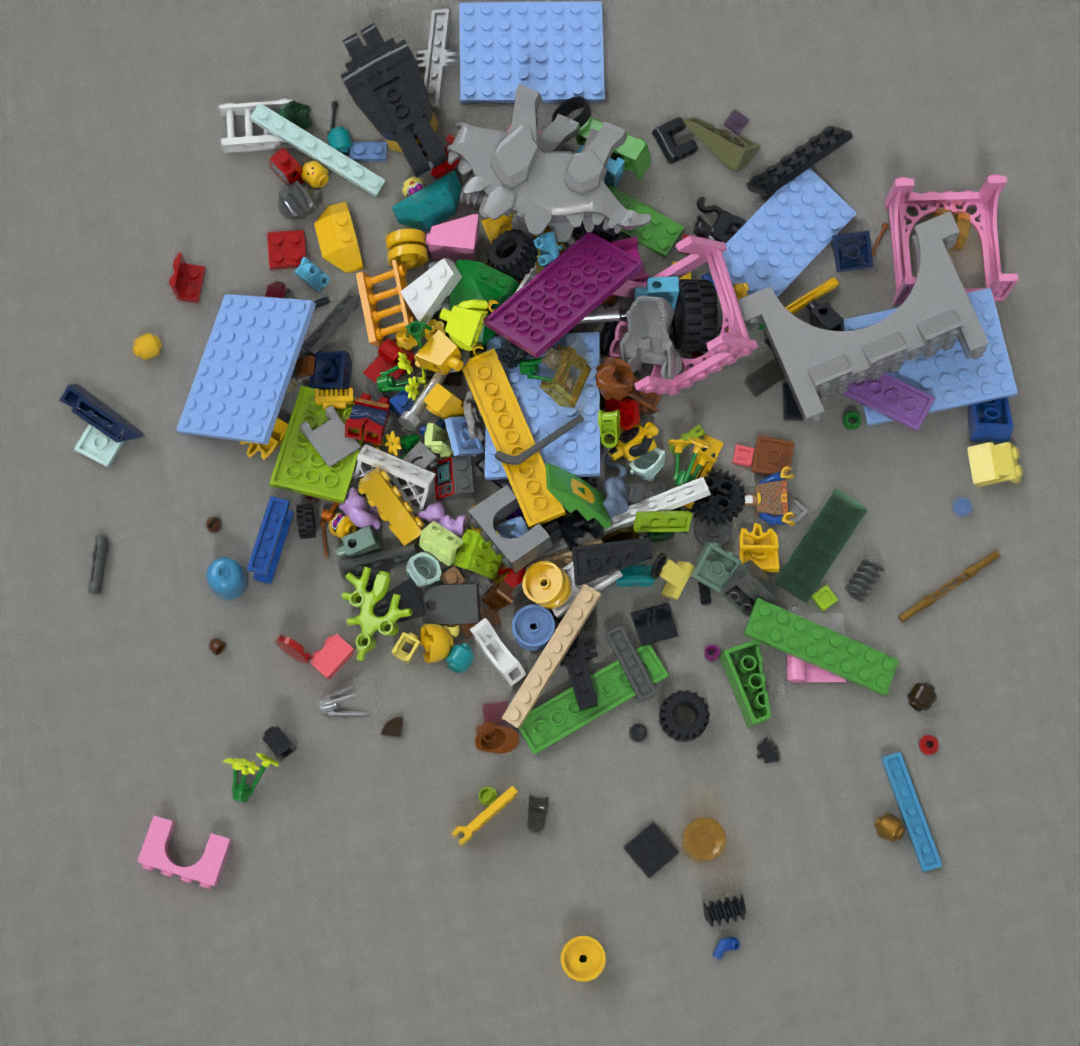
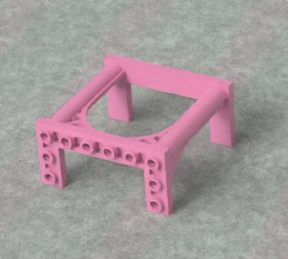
M999 174L988 176L979 192L965 190L963 192L946 191L944 193H936L935 191L918 194V192H911L914 187V178L899 177L894 180L884 201L885 209H889L896 293L893 297L894 305L903 304L911 293L917 277H912L909 237L912 228L921 218L928 214L949 211L968 220L976 229L981 240L986 288L965 289L966 293L991 288L994 301L1005 300L1018 282L1017 273L1002 274L997 235L998 199L1007 184V176H1000ZM968 206H975L977 211L973 215H969L966 213V208ZM906 208H914L918 216L913 217L909 215ZM980 215V217L978 218L980 222H976L975 218H977ZM906 221H911V224L906 225Z
M690 235L676 244L679 252L689 253L690 255L654 276H678L681 278L708 262L723 312L720 335L706 343L708 352L703 356L695 359L681 357L684 370L681 374H677L673 380L663 379L661 376L662 365L653 364L651 376H647L634 383L636 391L668 394L669 396L679 393V390L693 386V383L697 380L706 379L708 374L722 370L723 366L735 363L741 356H748L752 353V350L758 348L756 340L749 338L723 256V252L727 250L724 242ZM628 280L612 295L634 298L635 287H646L647 281L641 283Z

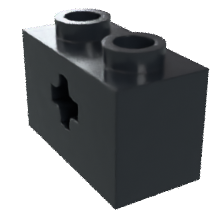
M272 726L264 732L265 736L262 739L280 761H283L296 750V747L279 726L275 728Z

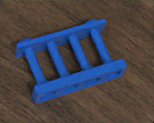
M270 496L247 566V571L254 573L253 580L272 584L294 516V512L288 510L290 505L288 500Z

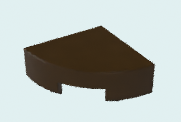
M396 717L388 721L383 727L381 735L401 737L403 717Z

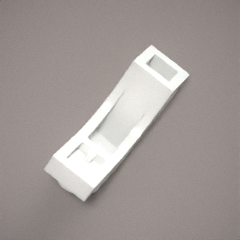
M486 618L470 629L481 650L510 686L527 675L519 661L505 647Z

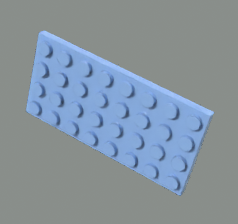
M810 168L778 189L726 243L727 250L723 252V256L733 287L737 283L747 282L749 287L747 293L751 295L771 286L774 294L778 297L832 240V235H837L857 213Z

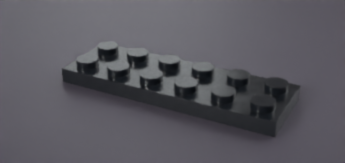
M835 126L824 128L823 132L811 137L804 145L796 147L794 152L783 156L778 163L767 167L765 172L754 176L746 184L748 190L766 197L770 196L854 138L852 132Z

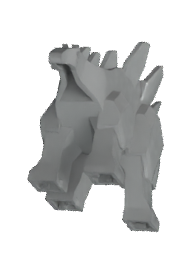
M521 84L516 89L512 125L509 133L475 127L464 122L456 123L455 127L460 131L453 144L448 145L446 149L448 152V163L451 165L457 159H460L458 170L462 175L473 170L474 175L467 180L464 192L468 195L484 190L486 195L479 208V213L483 218L489 217L496 220L502 215L509 217L511 214L513 215L511 220L512 229L521 230L531 241L535 235L542 234L549 224V228L551 231H554L558 243L568 242L574 228L580 227L582 221L586 232L591 233L595 225L599 226L604 220L603 229L606 231L609 228H614L615 234H618L622 228L633 230L651 223L650 214H639L636 211L627 210L616 199L604 182L607 172L606 165L612 152L623 145L628 137L625 129L605 121L600 131L591 128L581 153L558 151L567 140L578 135L580 131L579 122L557 114L556 119L538 134L537 110L542 102V97L538 91Z

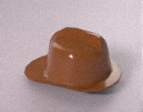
M492 721L476 726L474 744L479 751L505 754L514 750L519 744V735L514 729L500 726Z

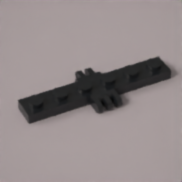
M550 609L555 622V628L557 629L565 614L557 618L552 609ZM577 635L562 659L560 666H567L579 711L598 706L586 660L598 657V653H589L596 649L595 644L587 646V644L594 642L593 637L579 640Z

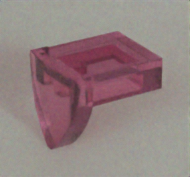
M507 701L491 704L484 703L482 705L484 722H507L502 719L508 708Z

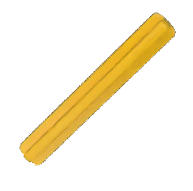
M832 277L785 308L794 315L805 308L809 302L818 300L838 287L839 281Z

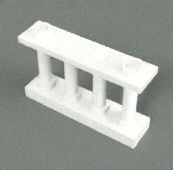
M283 98L278 101L239 104L225 103L224 105H219L222 117L226 116L227 137L221 138L223 152L233 153L295 148L265 129L263 135L254 136L252 121L249 120L258 103H261L275 113L281 112V116L289 121L288 112L294 111L292 99ZM245 115L246 135L244 137H235L234 116Z

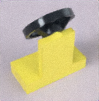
M661 552L652 565L650 576L654 579L660 576L667 581L661 595L665 598L678 600L695 566L683 561L674 563L670 559L667 560V555Z

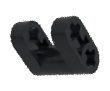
M681 117L666 122L652 131V135L668 164H673L687 158L699 149L695 140H689L678 146L672 136L686 128V124Z

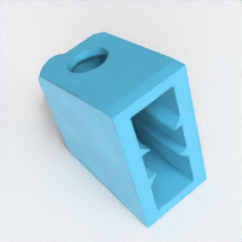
M650 277L647 279L646 287H635L634 298L638 296L661 297L667 300L674 310L679 294V277Z

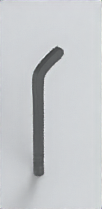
M578 415L517 456L497 451L495 459L510 465L521 464L582 423L584 418L582 415Z

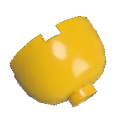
M424 624L421 627L420 642L421 646L424 645L426 653H422L425 662L434 663L446 658L450 652V647H453L452 635H449L448 631L439 624Z

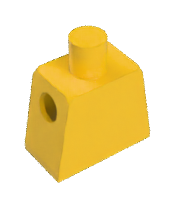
M440 330L415 355L421 367L441 375H447L451 369L458 372L464 364L460 360L462 355L458 347Z

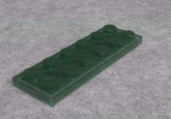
M835 489L777 576L776 584L807 603L868 509L838 489Z

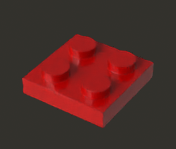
M304 230L267 233L270 270L298 268L301 264V259L306 257Z

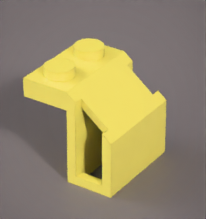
M993 442L967 447L974 485L982 487L1008 480L1014 484L1022 482L1021 476H1023L1021 465L1018 464L1019 450L1012 443L1004 442L994 445Z

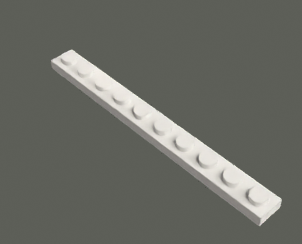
M704 477L645 499L640 503L628 506L627 512L611 518L612 526L607 529L600 523L599 525L603 530L604 536L620 528L633 526L636 512L671 511L711 494ZM586 532L583 534L584 538L577 537L574 542L580 545L595 539ZM564 538L555 542L552 548L536 559L568 549Z

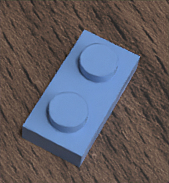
M353 142V146L350 148V159L355 162L387 161V142Z

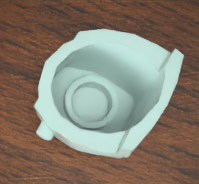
M655 448L646 455L631 461L630 473L643 480L653 481L664 468L665 451Z
M420 552L415 554L407 562L406 572L415 586L423 587L441 580L442 572L439 562L429 553Z

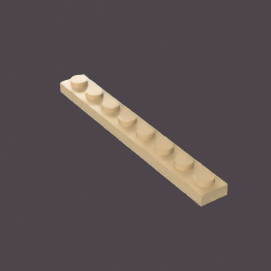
M586 584L582 586L502 719L518 729L521 728L602 596L601 593Z

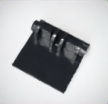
M669 603L651 606L650 608L646 607V609L635 610V612L630 613L641 647L679 636L670 612L671 607Z

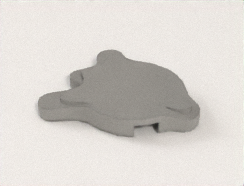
M469 390L463 404L469 436L471 439L478 438L479 441L485 440L486 425L473 394Z

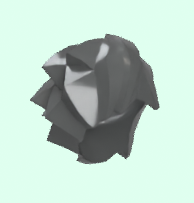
M297 180L289 185L286 184L283 191L278 193L280 213L292 220L306 218V215L313 213L315 208L323 202L320 200V190L303 186Z

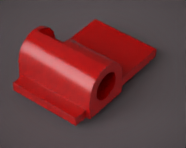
M388 338L379 347L378 357L368 366L363 374L377 384L376 380L377 377L381 376L380 372L387 371L400 362L397 360L400 357L398 352L406 354L407 360L411 361V367L414 366L416 361L414 358L415 354L412 351L400 348L397 345L396 338L393 341ZM398 369L389 375L393 376L396 382L407 373V370Z

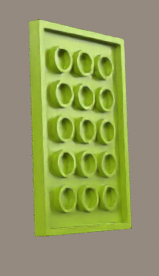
M301 385L269 486L344 504L357 465L358 453L361 451L364 442V435L362 440L356 439L361 446L359 450L329 468L309 440L299 430L301 428L300 424L305 421L310 425L312 431L329 421L325 415L326 411L323 409V405L315 404V388ZM354 397L353 404H346V409H335L344 425L347 419H349L356 398ZM352 428L351 432L359 433V430Z

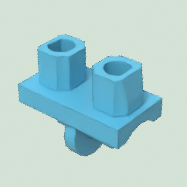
M554 231L538 235L534 239L535 247L537 249L540 248L541 256L538 258L539 265L546 268L560 256L558 250H562L563 247L562 245L557 246Z
M306 257L301 259V264L294 272L299 276L300 280L306 282L317 292H320L322 287H326L330 280V277Z

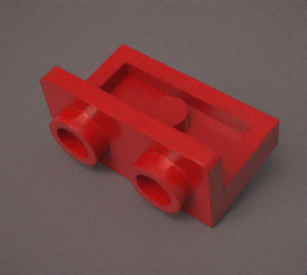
M613 398L605 399L606 412L619 410L620 428L629 430L640 423L639 402L623 398L620 401Z

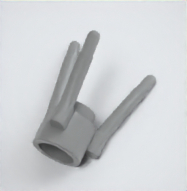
M353 685L319 699L322 714L328 713L329 717L334 715L367 716L369 713L334 710L338 709V702L357 697V694L354 693L335 698L353 689Z

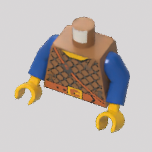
M784 467L782 471L761 480L754 489V495H746L744 497L746 500L744 506H755V515L770 525H784L787 523L790 526H794L795 522L789 521V519L796 516L792 512H788L787 480H784L785 478H794L793 474L787 476V472L793 468Z

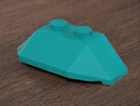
M453 170L391 208L399 224L426 232L432 226L438 225L456 214L462 186L456 172Z

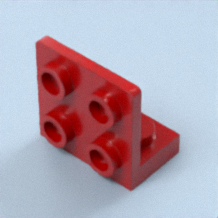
M178 252L177 258L173 260L174 274L170 276L169 286L172 288V292L177 300L199 303L206 267L187 264L183 254Z

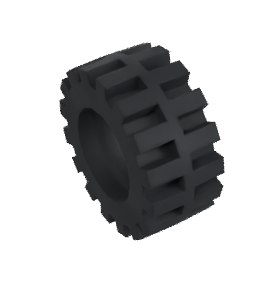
M313 504L297 505L296 516L300 539L316 538Z

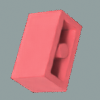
M337 633L334 637L331 635L324 642L325 646L321 651L317 650L311 656L310 661L311 666L328 681L355 653V650Z

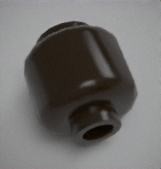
M928 682L924 684L916 683L907 695L908 704L918 712L928 711L937 699V695L934 692L935 688Z

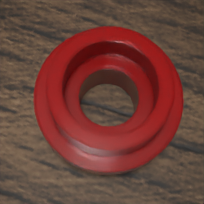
M925 735L919 740V749L926 755L934 754L939 748L938 740L932 735ZM927 741L932 743V748L926 746Z

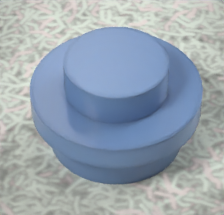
M960 497L953 502L952 508L956 515L967 516L972 510V504L967 498Z

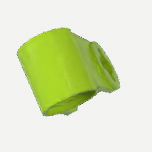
M599 410L598 425L601 443L607 448H613L621 436L619 410L614 412ZM607 434H611L615 438H610Z

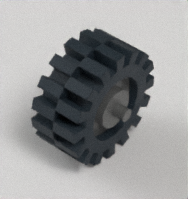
M506 339V343L502 344V349L499 350L497 357L508 368L514 369V367L516 368L520 364L521 360L526 358L525 355L528 352Z

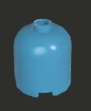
M229 557L218 558L207 569L206 578L212 592L224 600H232L241 596L248 585V576L244 568L235 559Z

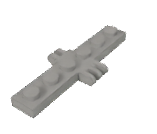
M450 9L432 10L428 50L416 52V61L419 63V69L425 70L424 84L433 110H440L445 69L456 65L457 62L455 60L457 53L447 49L451 20Z

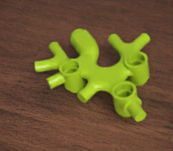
M364 567L361 578H357L349 572L345 578L355 586V591L353 593H342V599L350 601L353 606L361 609L358 616L347 618V625L361 626V634L356 638V650H359L356 660L363 662L366 652L369 653L376 646V639L373 637V634L377 630L383 635L393 637L399 631L396 621L402 617L412 616L411 608L402 610L398 608L401 595L393 594L390 608L385 616L377 617L374 614L373 608L386 595L392 578H390V573L379 571V574H376L372 591L368 592L366 587L372 570L368 567Z

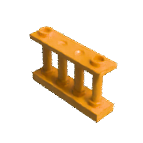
M392 260L393 270L374 277L364 272L356 273L369 343L376 347H380L384 342V336L406 329V325L417 321L400 293L408 286L405 276L407 275V270L397 260ZM393 277L396 278L397 287L374 294V284ZM399 294L401 304L379 312L377 311V301ZM399 312L403 313V322L381 329L379 321L382 318Z

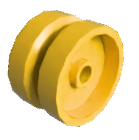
M401 229L391 232L386 236L387 260L392 268V260H397L406 269L422 266L429 260L428 251L425 247V232L418 229Z
M540 561L533 564L527 569L523 577L522 587L525 595L531 601L546 609H555L562 606L569 599L572 592L570 576L563 569L549 561Z
M578 936L564 945L560 955V964L569 978L579 982H587L595 979L603 971L606 955L602 945L596 939L589 936ZM581 955H585L587 957L585 963H581L579 961V957Z

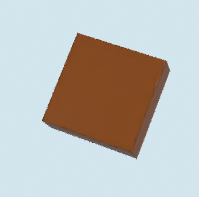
M308 355L298 358L296 377L303 378L314 374V356Z

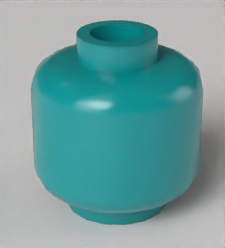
M343 126L331 129L327 135L329 146L342 154L349 153L348 149L353 146V141L348 129H344Z
M465 643L453 645L446 657L447 667L456 673L466 672L475 658L471 651L472 648Z

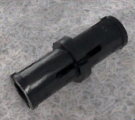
M618 321L605 322L604 329L600 333L601 354L607 355L609 353Z

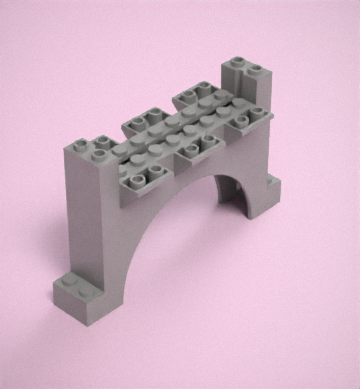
M951 211L914 226L916 235H913L912 239L918 260V273L915 285L907 299L895 312L872 326L853 331H831L814 327L790 313L778 300L771 286L738 300L747 330L753 331L759 328L760 324H763L806 426L820 424L825 414L821 402L828 400L832 394L837 393V395L847 392L850 383L856 382L857 384L871 378L873 380L879 379L884 376L883 373L888 371L893 373L900 370L904 361L908 359L909 361H914L924 356L930 358L937 354L936 351L941 349L946 351L953 348L957 339L966 359L973 358L975 360L984 355L983 353L986 351L989 342L947 252V249L955 246L960 233Z

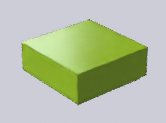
M827 585L811 596L822 612L838 601Z

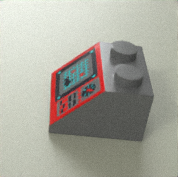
M471 455L450 457L439 461L434 469L436 474L434 478L436 501L474 498Z

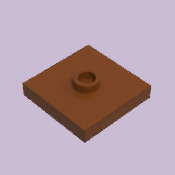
M757 435L751 473L769 476L782 471L784 467H791L795 442Z

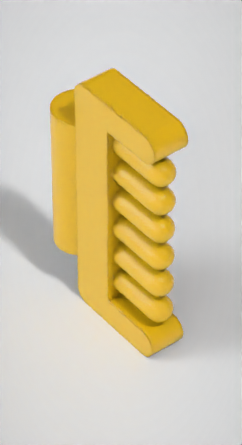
M316 388L315 404L323 405V409H327L330 406L334 409H346V404H353V388H349V395L348 390L344 389V396L342 389L339 390V396L337 389L334 390V393L333 389H331L330 396L328 389L325 390V396L324 390H320L319 396V389Z

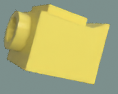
M403 632L391 651L392 655L410 664L421 645V642L418 640L419 637L411 632L408 634ZM406 642L414 646L410 654L401 650Z

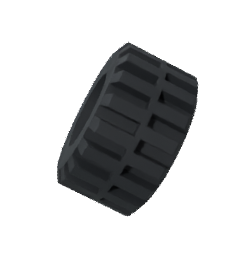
M519 229L504 231L489 246L487 261L490 266L515 280L519 277L523 278L525 274H529L531 268L535 266L534 263L538 260V251L535 244Z
M679 690L677 693L670 694L663 702L659 712V723L662 725L663 732H666L669 738L672 737L675 741L682 740V742L692 741L699 737L709 723L710 711H708V704L704 703L705 699L697 696L698 693H690V690L685 692ZM684 705L694 711L696 719L693 725L683 727L675 722L673 711L676 707Z

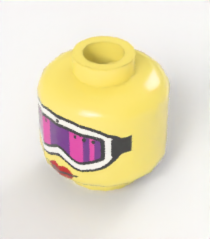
M413 176L403 183L402 192L408 198L425 188L426 184L422 178Z

